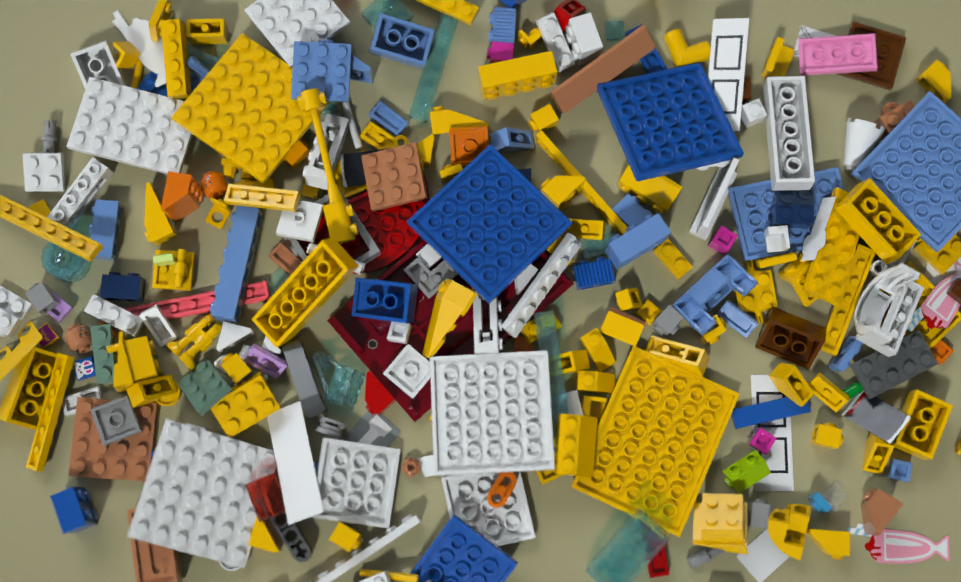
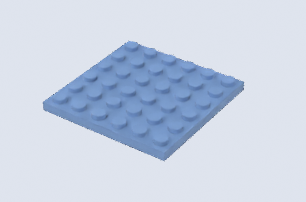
M929 91L855 168L851 175L859 182L870 178L921 233L920 238L935 252H939L961 228V118Z

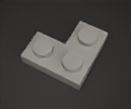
M419 258L415 259L404 269V272L415 284H418V288L428 299L438 292L441 282L446 279L452 280L458 275L445 260L432 271Z

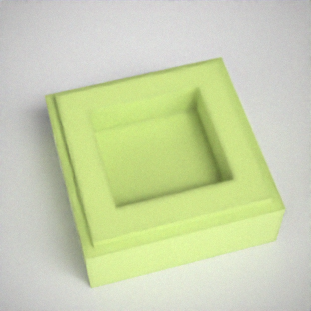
M172 253L153 256V263L157 266L174 265L177 262V258Z

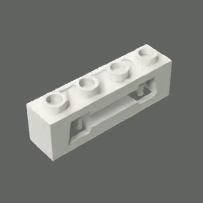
M327 113L325 120H321L326 144L328 134L329 140L333 141L329 157L334 173L349 130V119ZM315 136V148L310 150L308 157L310 162L308 166L305 165L303 177H305V185L328 190V182L323 162H321L322 157L317 136Z
M92 157L47 218L72 229L114 173Z
M478 293L473 301L475 354L499 353V350H503L502 338H499V331H502V319H498V312H501V300H498L497 297L490 303V330L493 334V340L491 341L490 332L483 333L482 302L479 299Z

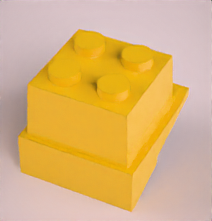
M122 331L119 332V343L106 346L108 354L118 351V363L114 364L113 379L114 388L118 393L126 392V389L137 382L159 377L158 374L161 373L158 359L154 360L153 355H157L152 340H148L147 336L127 340Z
M702 493V501L695 500L692 543L694 545L724 549L727 552L748 554V505L744 502L743 494Z

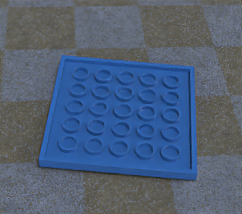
M701 63L597 84V92L636 182L733 160V158H741L744 154Z
M491 145L482 151L407 221V224L488 304L505 290L573 223Z

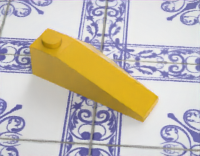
M446 279L438 287L439 292L436 295L422 353L423 356L429 359L436 354L445 342V334L454 330L457 318L467 313L477 296V293L453 280Z

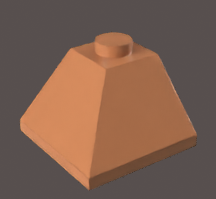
M869 489L863 495L862 499L864 500L860 504L864 532L867 535H880L902 507L903 503L879 489Z

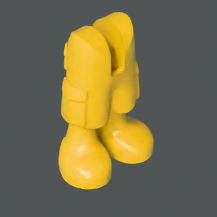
M211 314L203 317L198 323L191 325L184 332V338L176 342L171 341L166 345L190 370H193L196 366L194 362L195 355L199 351L205 352L213 344V340L221 333L223 325L220 322L206 331L215 321ZM190 342H194L193 346H191L187 351L182 353L184 348Z

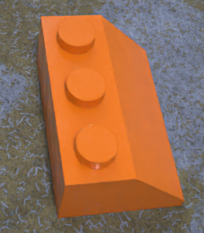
M168 171L161 210L173 222H179L200 207V202L204 201V191L192 175Z

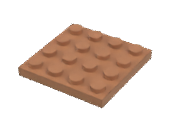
M77 397L68 476L145 481L152 461L151 452L154 445L158 403L134 407L142 432L103 446L90 409L112 400Z

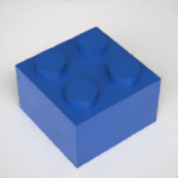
M71 487L50 496L63 534L77 533L97 525V512L91 507V495L88 490H85V487Z

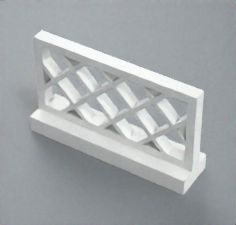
M733 158L727 168H718L688 233L706 241L728 195V188L732 186L737 175L735 168L739 162L738 159Z

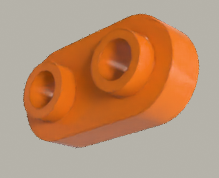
M503 472L498 475L487 495V501L490 506L500 508L506 503L517 484V477L513 472ZM509 477L511 480L510 484H504L503 479ZM495 494L500 495L501 499L499 502L493 500Z

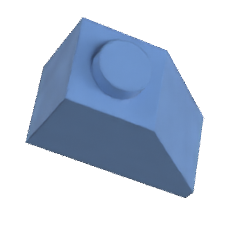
M505 127L490 134L492 147L499 153L507 154L535 149L532 131Z

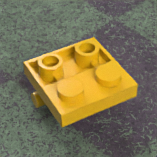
M178 249V251L156 250L155 255L172 253L177 258V262L174 265L165 266L154 264L152 288L192 291L195 253L186 252L185 249Z

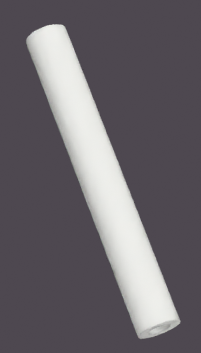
M341 102L345 117L349 119V129L355 149H362L363 146L349 102Z

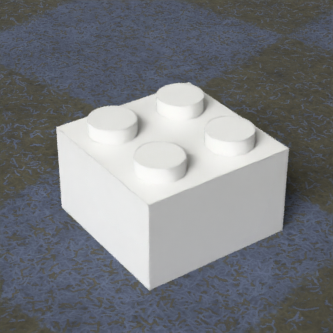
M591 12L569 19L565 39L567 44H571V54L574 61H577L578 66L592 62L601 55L603 45Z

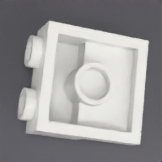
M1 285L0 336L5 338L7 335L13 338L33 305Z

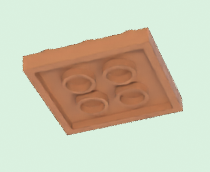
M416 142L361 155L370 207L373 212L428 199L418 144Z

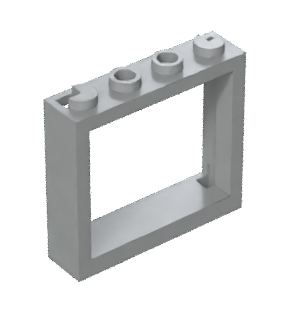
M341 192L347 205H350L345 196L343 195V193ZM325 195L314 203L323 204V206L329 204V195ZM353 210L354 216L350 217L351 223H356L358 234L369 249L368 252L355 260L367 264L381 255V252ZM284 237L285 241L289 239L293 244L290 248L294 255H300L304 261L307 255L298 241L293 238Z

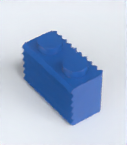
M606 257L596 258L594 262L590 263L587 260L579 261L572 268L577 291L616 282L612 261L606 259Z

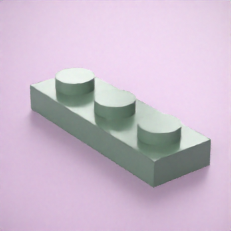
M112 324L92 325L90 329L97 384L112 383L114 379V364H116L115 352L108 354L106 346L114 344Z

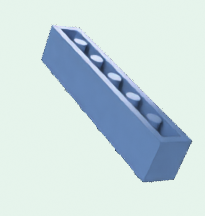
M237 205L236 211L232 213L231 220L233 224L227 234L229 241L223 251L224 262L219 268V284H216L214 290L216 297L210 306V313H212L211 315L216 320L239 323L263 218L259 208Z

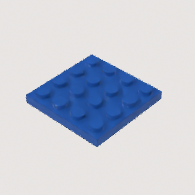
M454 514L410 574L419 575L418 582H427L428 580L431 582H505L518 562Z

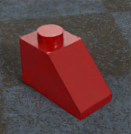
M566 0L559 4L554 11L562 33L566 31L569 19L580 16L586 9L577 0Z
M368 371L366 373L365 402L368 405L365 408L372 416L376 413L379 417L396 400L378 379Z

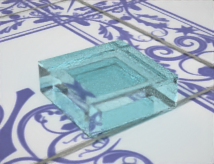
M605 21V41H621L624 39L623 21Z

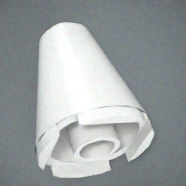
M851 118L847 119L843 165L846 166V170L853 172L874 150L884 133V127L881 126L878 129L876 128L877 124L869 121L855 119L852 122Z

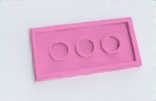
M875 33L798 39L800 76L877 71Z

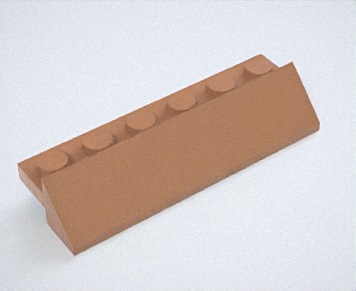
M644 24L551 91V97L556 102V107L560 112L563 111L565 114L597 91V84L611 81L656 48Z

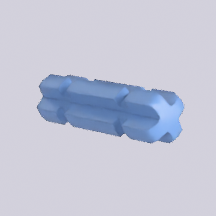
M191 56L186 61L188 67L194 69L195 72L204 78L211 70L194 56Z

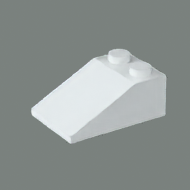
M110 39L70 54L85 89L89 77L126 86L121 68L116 66L118 58Z

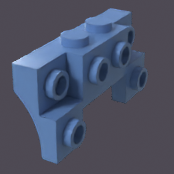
M727 254L710 271L706 272L697 283L692 285L672 306L688 321L692 328L703 336L716 324L715 319L708 313L733 289L745 297L758 285V282L734 258Z

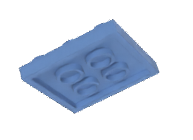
M294 41L291 99L297 100V96H300L301 92L317 88L320 90V93L324 92L326 101L349 102L352 44Z

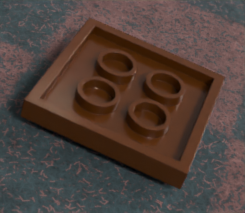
M853 21L848 35L875 33L877 71L837 74L891 90L907 37Z

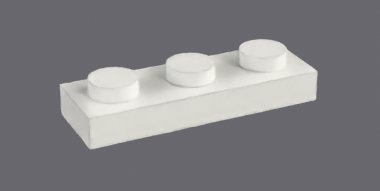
M554 12L536 20L548 51L553 52L557 72L575 65Z
M94 294L84 310L136 338L144 325L140 317Z

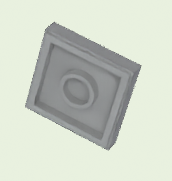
M129 395L90 409L103 446L142 432Z

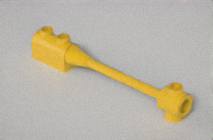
M317 88L305 90L300 93V96H297L300 111H305V113H311L324 165L330 204L324 205L323 209L330 238L334 237L339 244L355 240V235H358L356 223L351 224L350 217L354 216L352 206L347 205L333 174L319 111L324 109L323 104H327L324 92L320 93V90Z

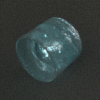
M51 242L46 244L42 251L41 261L44 269L63 282L74 283L80 281L88 274L91 268L90 261Z

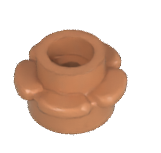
M407 458L402 465L403 473H406L408 477L418 475L421 471L420 462L415 458Z

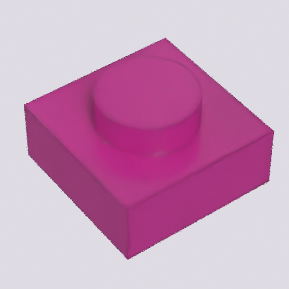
M758 428L749 445L767 455L777 438L762 428Z

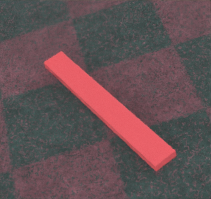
M268 281L247 284L242 306L268 301L271 298ZM214 291L124 308V310L140 317L141 312L158 304L166 318L173 320L210 312L211 303L215 301L216 295Z

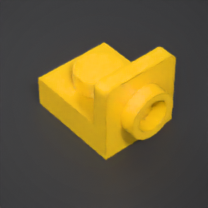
M537 27L529 33V36L522 29L518 32L519 43L530 51L543 40Z

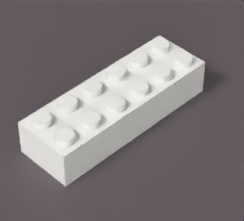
M805 76L767 77L763 85L764 108L767 113L765 119L772 191L810 190L815 182Z

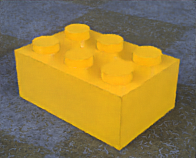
M261 371L233 386L232 390L211 408L229 438L281 409L278 399Z
M917 389L909 391L901 412L911 418L895 437L894 447L922 460H932L953 405Z

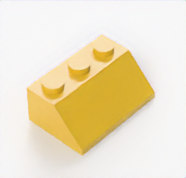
M629 165L617 184L620 186L621 191L626 194H633L641 203L649 204L659 214H666L682 189L681 185L666 176L636 182Z
M555 176L552 180L548 178L541 185L542 189L540 191L562 212L581 193L586 178L584 176Z
M558 414L554 474L593 477L598 417Z

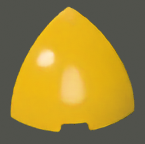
M788 504L786 509L779 510L776 508L772 511L768 519V532L773 543L783 553L801 560L811 506Z

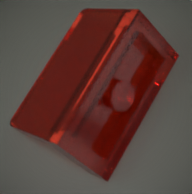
M275 474L267 475L245 485L259 522L286 511L283 495Z

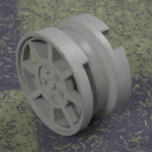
M321 416L319 420L321 423L317 426L316 431L342 440V431L345 430L347 425Z

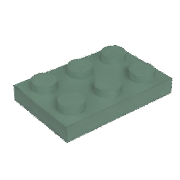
M208 358L200 362L196 368L178 382L184 394L201 416L232 390Z

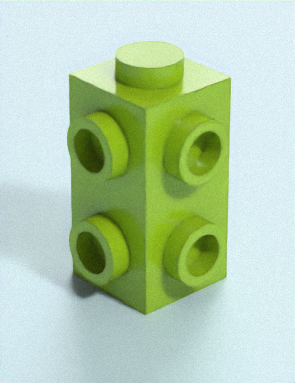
M754 450L723 470L726 477L724 482L730 490L733 488L740 494L771 472L764 458Z

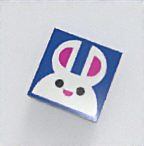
M92 356L73 362L77 381L96 376L94 358Z

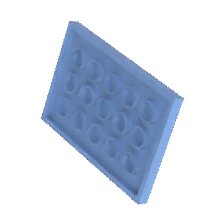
M839 168L814 171L815 182L810 190L772 191L771 180L728 188L729 201L743 261L802 251L803 241L811 234L813 225L810 228H788L790 248L785 252L767 253L764 230L767 227H771L770 209L775 204L814 205L815 222L822 199L831 197L832 191L836 187L844 190Z

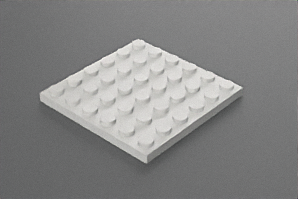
M548 350L430 357L434 476L555 470Z
M165 419L127 537L245 568L251 546L248 543L256 517L262 514V498L269 491L277 466L274 451Z

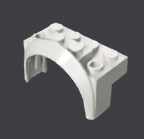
M900 263L884 270L869 283L862 293L854 313L857 340L887 357L897 354L924 290V287L914 282L919 278V272ZM879 289H882L887 293L891 294V297L881 292ZM891 301H892V304H891V306H890V308H889V311H888V313H887V315H886V318H885V320H884V322H883V325H882V327L880 328L881 322H882V319H883V316H884V314H885V312H886V310H887L889 304H890Z

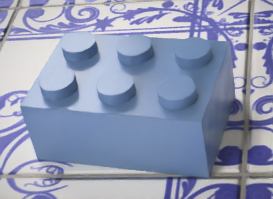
M380 13L368 53L423 69L428 57L434 29Z
M659 213L654 216L652 214L646 216L638 226L633 224L628 227L622 236L617 234L609 239L610 242L607 243L608 246L605 252L617 270L663 243L669 237L671 231Z

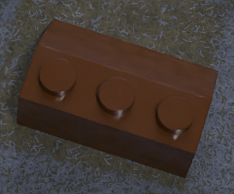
M772 306L764 321L755 348L809 369L826 341V327Z

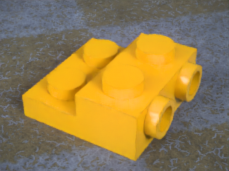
M956 234L939 252H935L920 237L917 239L916 243L918 244L914 248L941 275L961 257V239Z

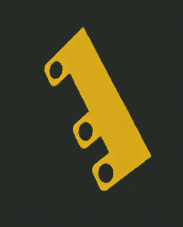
M31 321L18 332L17 337L21 343L13 351L8 346L1 349L0 353L4 350L7 353L0 360V381L43 338ZM27 326H30V331L25 336H21L22 331Z

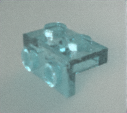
M337 364L324 401L353 410L360 388L364 382L365 374Z

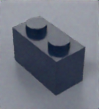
M775 204L770 209L771 226L787 225L788 228H810L815 224L814 205Z
M109 272V275L102 274L100 291L102 299L143 302L145 279L140 274L128 273V276L121 275L119 272Z

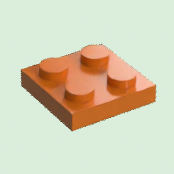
M487 126L449 128L452 166L457 164L468 165L488 147Z

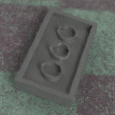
M917 330L903 337L896 355L887 357L876 351L850 364L866 396L868 399H871L934 367L938 362L920 330Z

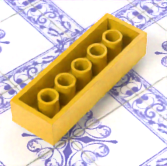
M334 237L322 240L257 312L252 321L276 348L289 343L359 265Z

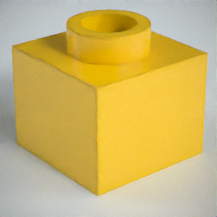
M628 288L615 293L616 303L620 311H631L643 306L638 288Z

